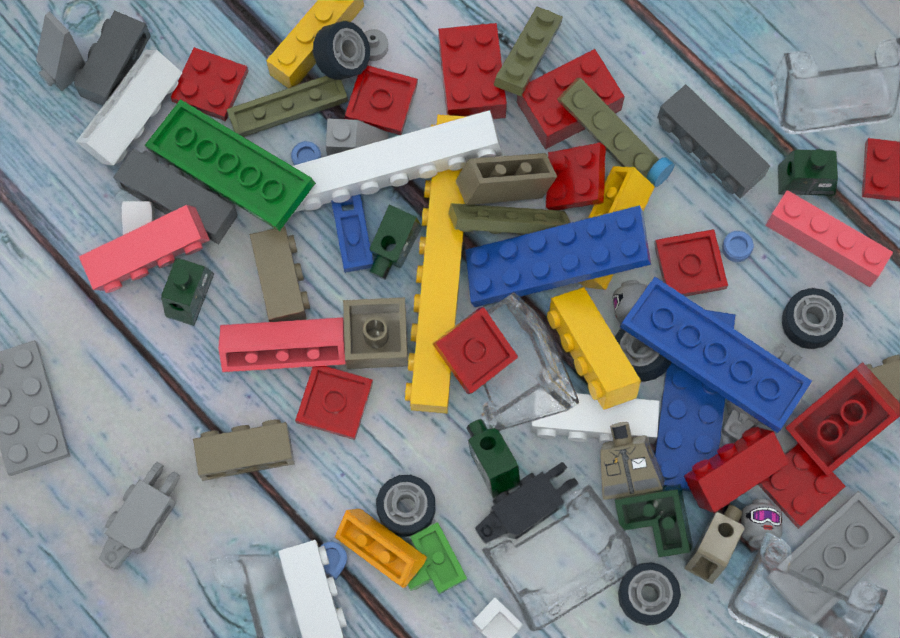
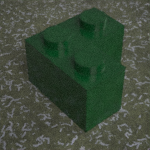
M681 484L665 486L660 491L615 499L620 530L626 531L652 526L658 558L691 552L693 543Z

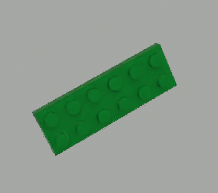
M181 99L145 144V147L155 155L200 181L279 232L316 184L310 176Z

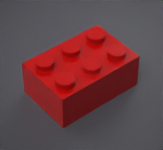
M497 23L439 28L438 44L446 114L467 117L490 110L493 119L506 118L507 101L505 90L494 86L495 78L502 67Z
M596 49L530 81L522 96L517 95L516 102L545 150L585 130L557 100L576 78H581L615 114L622 110L625 96Z
M862 362L785 428L828 476L900 417V403Z

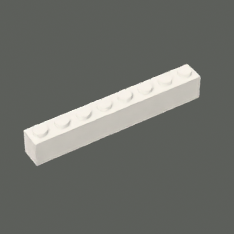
M490 110L294 165L293 167L310 176L316 183L295 212L316 210L323 204L330 203L331 200L341 203L355 195L374 194L380 188L402 186L412 179L431 178L437 175V172L448 169L460 170L464 168L469 159L502 155L495 122Z

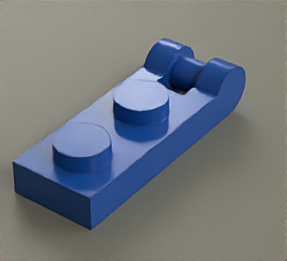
M361 194L352 196L349 200L341 203L331 200L344 272L371 268L373 258L369 250L370 242ZM353 205L354 209L342 211V206Z

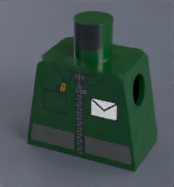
M823 149L794 150L778 165V194L784 195L788 190L795 195L835 196L838 181L836 151Z
M389 204L369 249L373 256L376 257L369 271L371 274L385 280L392 265L398 268L403 266L422 228L416 216ZM390 244H396L393 250L386 251Z
M176 258L161 295L165 316L195 326L214 273L205 266Z
M482 419L470 423L466 428L471 436L468 440L470 454L492 498L497 497L504 491H510L518 487V482L520 481L519 466L498 428L492 427L488 429Z

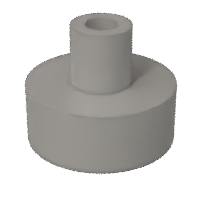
M376 29L364 32L370 46V61L382 59L388 52V39L386 35Z

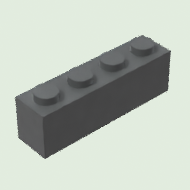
M686 84L660 106L657 118L661 127L668 133L672 132L687 152H693L700 159L703 168L711 174L714 173L729 193H735L741 199L765 177L770 165Z
M133 148L113 177L118 187L141 201L152 202L155 209L164 214H168L185 205L196 207L209 239L219 245L238 216L234 203L220 194L217 196L208 191L209 188L196 179L190 181L183 177L184 173L172 165L166 167L160 164L159 159L148 151L141 153Z

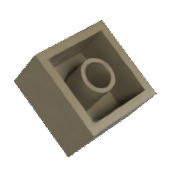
M405 297L343 300L344 346L347 369L408 366Z

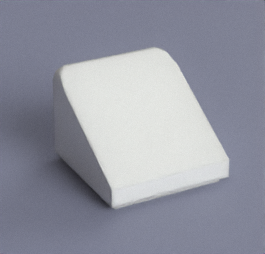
M122 202L123 235L155 220V207L152 202Z

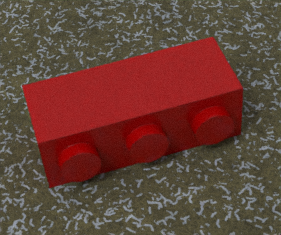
M753 427L746 430L742 434L741 439L720 447L717 450L718 454L712 458L694 464L692 471L684 475V478L699 508L715 513L789 464L774 431Z

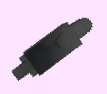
M561 462L545 474L543 471L537 476L534 473H530L518 482L520 488L511 494L508 490L504 491L492 501L494 506L491 507L490 514L475 527V531L485 545L505 535L511 539H519L563 508L565 502L561 497L579 484L573 478L566 481L557 490L553 487L550 481L563 474L567 469L564 462Z

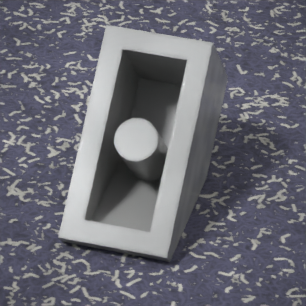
M327 119V156L388 139V132L359 120Z

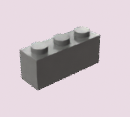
M115 10L111 18L105 20L100 38L97 43H93L90 47L88 60L84 67L77 71L74 78V85L81 97L102 106L105 104L139 59L151 37L146 23Z

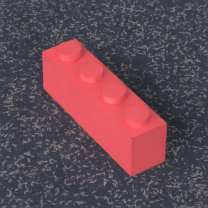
M788 190L765 225L869 287L879 277L893 254V251Z
M185 205L79 256V259L92 289L110 293L122 287L121 282L130 278L132 281L147 276L149 274L148 270L157 265L159 268H163L173 264L175 257L184 252L186 255H190L203 249L202 244L210 241L196 207Z
M343 317L220 325L218 349L222 372L344 365L346 362Z

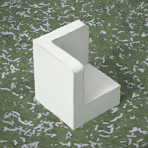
M496 598L472 622L486 638H512L523 626Z

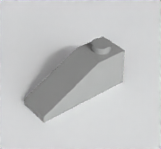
M49 11L44 17L36 61L41 68L39 72L41 78L49 86L55 84L63 91L74 82L77 71L84 67L85 62L69 30Z

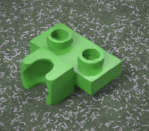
M438 522L410 536L415 549L427 557L425 563L417 572L416 577L409 582L408 587L410 591H414L432 580L437 592L441 594L467 580Z

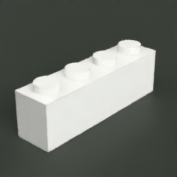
M145 50L76 142L102 164L114 166V164L121 162L126 156V148L132 140H136L145 129L143 125L149 117L155 116L161 109V101L164 97L176 89L179 83L177 80L182 72L158 50Z
M535 390L530 433H537V437L544 439H554L556 435L568 436V440L577 442L587 441V438H597L603 444L613 441L610 429L612 424L629 422L632 437L645 435L649 442L654 444L658 433L659 401L633 399L603 410L598 400H594L590 394Z
M313 540L278 551L302 638H344L342 627L347 626L342 607L337 609L335 607L333 596L338 595L334 578L333 576L327 578L324 565L329 564L325 546L318 547L317 541Z

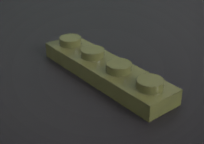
M536 6L498 72L494 86L522 96L560 28L563 16Z
M323 76L228 108L227 113L234 132L245 137L348 102V97L341 80Z
M576 78L557 100L599 143L606 146V151L622 167H635L646 178L649 170L659 158L581 78Z
M451 203L448 213L454 228L463 232L475 230L488 231L492 234L506 232L525 235L571 223L566 212L559 210Z

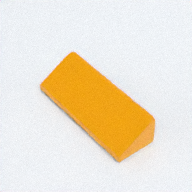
M361 509L346 510L335 535L337 540L402 588L409 584L427 559L424 554Z

